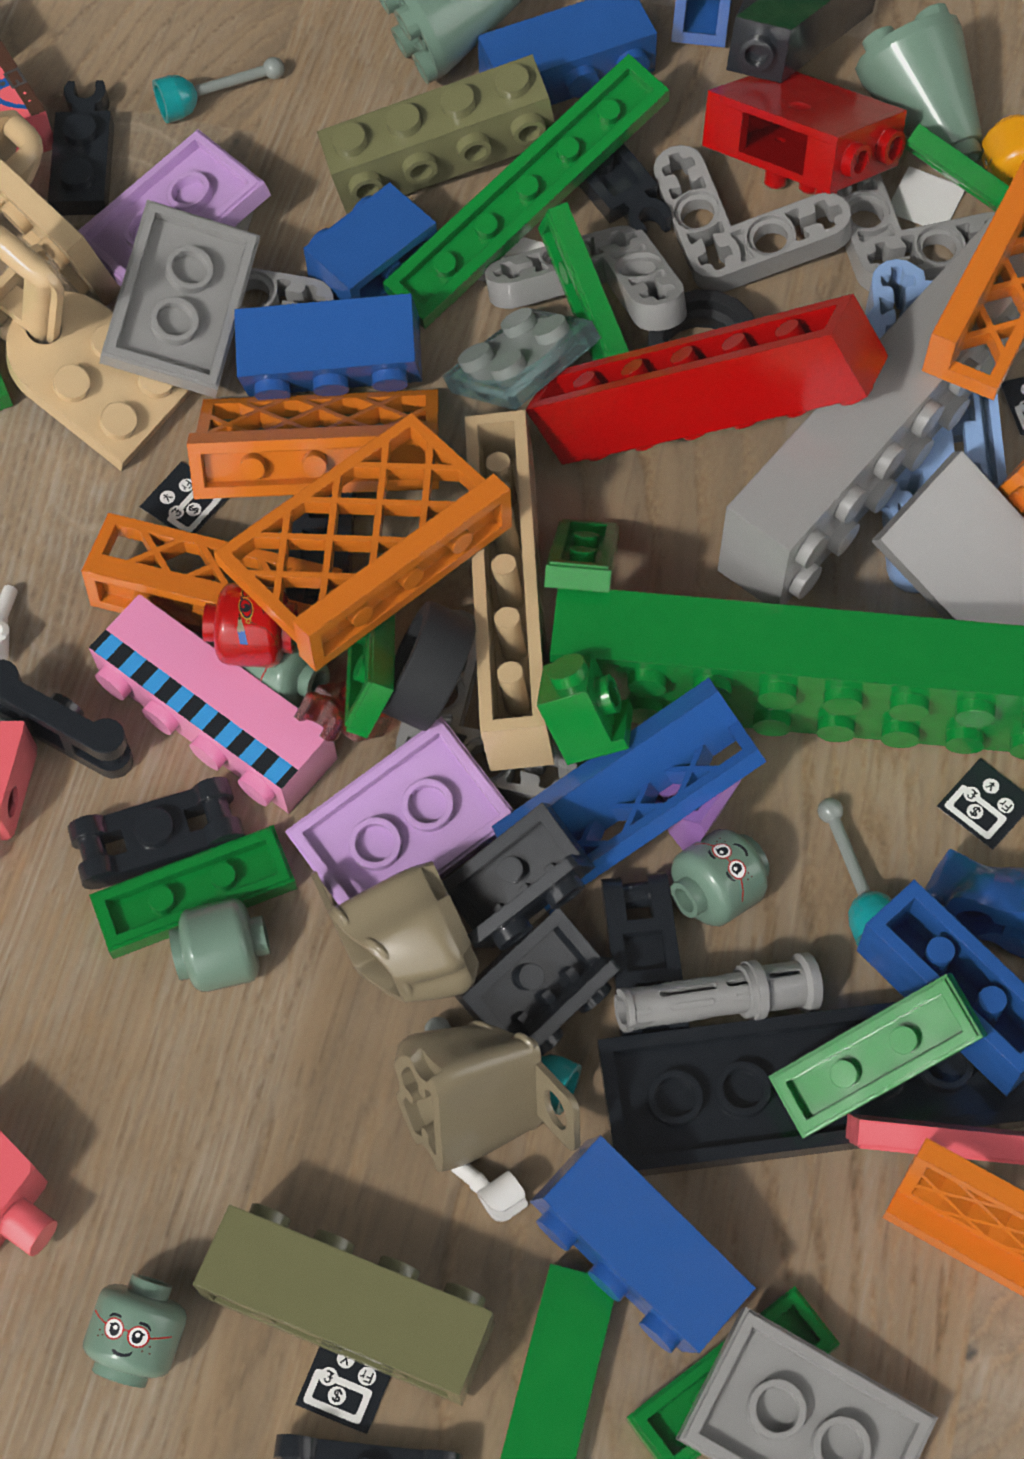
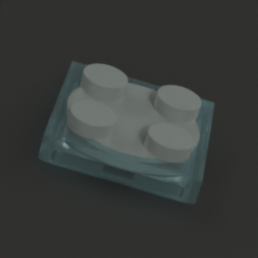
M527 307L521 308L506 316L500 324L501 329L485 342L477 343L463 351L458 357V364L442 377L451 393L517 410L594 346L601 337L591 320Z

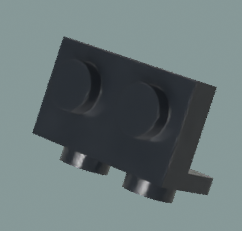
M542 802L442 882L454 905L473 930L468 934V937L474 948H494L497 945L499 950L502 951L516 944L533 929L529 919L547 905L552 910H555L580 894L585 888L581 879L596 867L552 806Z
M551 908L532 924L533 929L524 938L505 949L476 976L474 985L466 993L455 996L475 1021H483L514 1034L524 1033L535 1039L539 1045L541 1056L550 1051L561 1040L564 1032L560 1026L577 1010L581 1013L588 1012L610 993L612 987L608 981L621 968L612 957H600L560 908L555 910Z

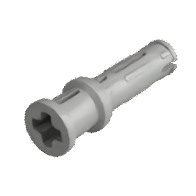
M809 952L795 953L790 961L761 965L757 960L742 961L740 965L735 967L732 973H725L723 975L678 980L650 986L618 988L616 990L617 994L614 996V1008L618 1025L623 1032L740 1014L745 1019L757 1021L765 1019L771 1011L797 1007L803 1013L818 1011L823 1000V982L814 956Z

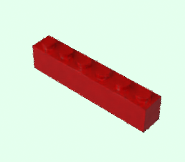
M849 294L549 372L525 410L562 465L587 459L594 462L607 457L609 454L632 449L644 451L656 444L681 438L684 440H694L705 433L731 427L744 429L758 421L780 416L794 418L805 414L809 410L834 404L842 406L855 404L868 397L889 355L855 295Z

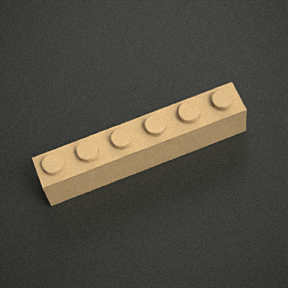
M526 410L465 416L467 463L485 479L494 473L511 489L512 527L472 556L479 719L482 742L490 771L555 765L553 736L537 707L543 665H547L548 661L534 455Z

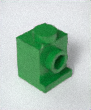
M592 652L582 655L576 653L564 655L553 663L543 665L537 707L567 765L629 749L633 707L629 699L621 701L619 689L614 678L610 674L603 675Z

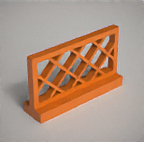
M438 389L346 393L340 396H319L316 394L290 395L289 398L266 400H258L255 397L203 399L196 433H189L187 440L194 499L295 495L409 415L403 412H412L439 437ZM344 414H353V415L347 417V416H345ZM411 438L391 452L390 463L425 464L426 451ZM354 478L342 487V493L377 492L379 479ZM388 479L387 491L423 490V481ZM432 481V489H439L440 481Z
M411 412L213 553L216 564L297 643L299 656L317 672L512 527L511 489L494 473L485 479ZM411 438L426 451L425 464L390 463L391 452ZM354 478L379 479L376 499L341 498L342 487ZM388 479L423 481L422 500L386 499ZM432 481L460 482L469 490L456 501L431 500ZM305 513L329 514L327 534L292 533L293 522ZM339 514L374 515L372 536L337 535ZM384 516L420 517L419 528L407 537L382 536ZM255 549H279L276 571L249 570L239 560ZM289 550L325 551L322 572L287 571ZM335 551L370 553L369 564L359 572H332ZM267 587H274L273 593ZM284 588L320 589L319 600L296 617L283 604Z
M926 1138L911 1161L882 1218L1024 1297V1191Z

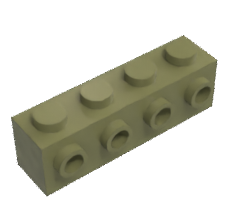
M533 54L327 127L317 131L331 177L346 214H348L362 198L375 194L389 182L406 195L521 154L555 120L548 93Z
M252 1203L249 1212L229 1204L193 1282V1286L204 1299L463 1406L495 1326L493 1311L483 1308L486 1301L484 1296L469 1288L451 1282L446 1283L443 1291L417 1281L420 1275L419 1270L392 1257L381 1256L378 1265L352 1254L355 1248L353 1243L331 1232L317 1229L313 1238L291 1230L288 1228L291 1219L267 1206Z

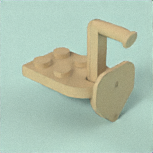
M16 110L0 111V213L2 212L23 234L21 238L29 247L38 244L46 250V261L50 259L59 268L57 271L59 275L76 293L85 295L90 291L107 306L119 294V285L84 236L29 186L38 171L44 152L41 136Z
M0 225V260L9 266L0 276V338L6 342V362L9 373L15 384L27 397L122 471L193 391L100 364V356L113 312L92 297L65 291L62 282L58 278L56 269L46 261V250L38 244L30 247Z

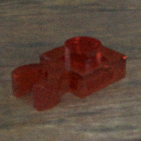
M347 681L318 685L315 692L306 693L294 715V718L298 721L310 720L321 725L324 729L320 737L326 741H337L341 733L354 742L382 737L394 719L381 713L368 738L347 732L346 726H344Z

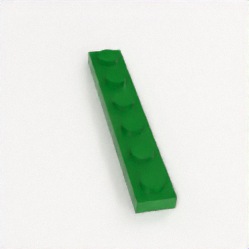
M630 54L626 55L383 282L385 292L388 295L411 293L419 314V324L426 329L485 274V270L489 265L500 260L543 219L549 208L561 203L669 101V89Z

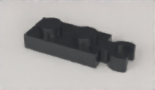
M96 80L95 93L88 98H80L75 81H68L64 87V96L69 112H55L48 204L61 216L97 215L109 205L114 122L111 111H107L109 108V98L103 80Z
M624 143L579 185L610 224L624 216L628 221V226L636 230L642 229L646 235L647 228L643 223L646 221L656 222L665 233L671 230L672 213L666 203L657 199L658 183Z

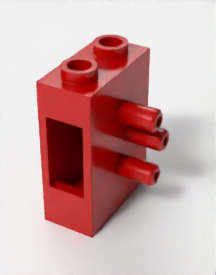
M795 72L782 83L747 76L708 90L702 146L764 169V184L771 189L783 188L786 186L788 178L799 182V189L805 194H837L841 189L898 166L906 144L904 127L907 110L799 72Z

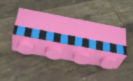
M140 594L89 646V650L98 668L95 677L105 690L121 701L127 696L134 699L144 707L142 709L144 716L157 729L167 735H171L176 730L192 742L189 745L190 749L203 763L217 771L222 766L226 767L240 778L238 784L243 791L263 806H267L272 801L289 814L338 759L332 732L242 667L223 664L217 658L214 647L203 641L199 636Z

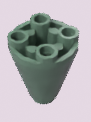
M523 0L379 1L388 15L394 13L398 25L391 28V32L400 51L405 58L412 56L421 77L426 84H429L453 69L478 44V36L492 31Z
M936 3L922 10L915 17L914 21L896 30L892 26H885L869 34L862 42L866 52L857 63L856 73L862 86L874 99L907 110L904 134L907 138L914 128L921 124L975 163L980 160L983 153L980 146L983 136L964 34L957 15L950 14L945 3Z

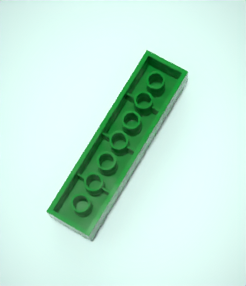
M557 589L550 663L564 655L573 653L582 655L592 652L603 675L610 674L614 678L619 689L621 701L625 699L630 700L633 707V723H643L709 677L743 728H752L761 735L775 737L786 735L789 732L817 734L819 738L829 742H846L853 738L881 740L883 744L894 748H910L917 744L945 746L949 751L959 754H973L982 750L1010 752L1012 756L1024 760V626L612 589H610L609 593Z

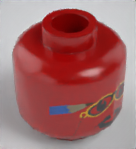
M235 582L228 583L222 588L216 604H205L202 619L203 641L214 642L217 658L223 664L229 666L273 668L281 662L284 653L294 654L295 645H292L293 639ZM267 587L273 593L274 587ZM284 592L283 604L297 617V603L288 602L287 595Z

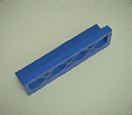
M708 677L631 730L629 749L587 760L492 825V828L498 838L540 803L550 804L596 867L581 879L584 885H586L767 761ZM737 741L742 750L720 765L709 766L713 756ZM672 784H681L676 795L664 803H655L660 792ZM618 821H626L623 830L608 841L601 840L606 829ZM547 905L544 909L548 911L551 907Z

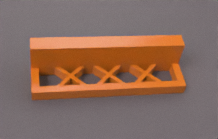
M1024 160L931 334L922 371L993 401L1024 342V276L1018 278L1009 261L1010 256L1024 253V236L1020 237L1024 231ZM1001 275L1004 282L997 283ZM1011 296L1020 317L993 325L984 307L985 304ZM975 323H977L979 329L972 331ZM1009 337L1007 343L1003 346L1001 339ZM987 344L996 364L989 375L956 360L962 350Z
M108 513L81 570L90 606L122 613L140 594L190 631L202 633L205 604H216L219 593L228 584L224 576L226 573L216 564L213 553L228 541ZM118 536L141 541L148 550L128 560L109 556ZM255 549L239 561L245 567L276 571L278 553ZM187 552L201 556L206 566L190 573L182 574L171 571L166 561ZM290 556L288 558L287 571L322 572L323 564ZM333 567L332 572L343 573V570ZM288 598V602L297 603L298 615L312 606L289 600Z

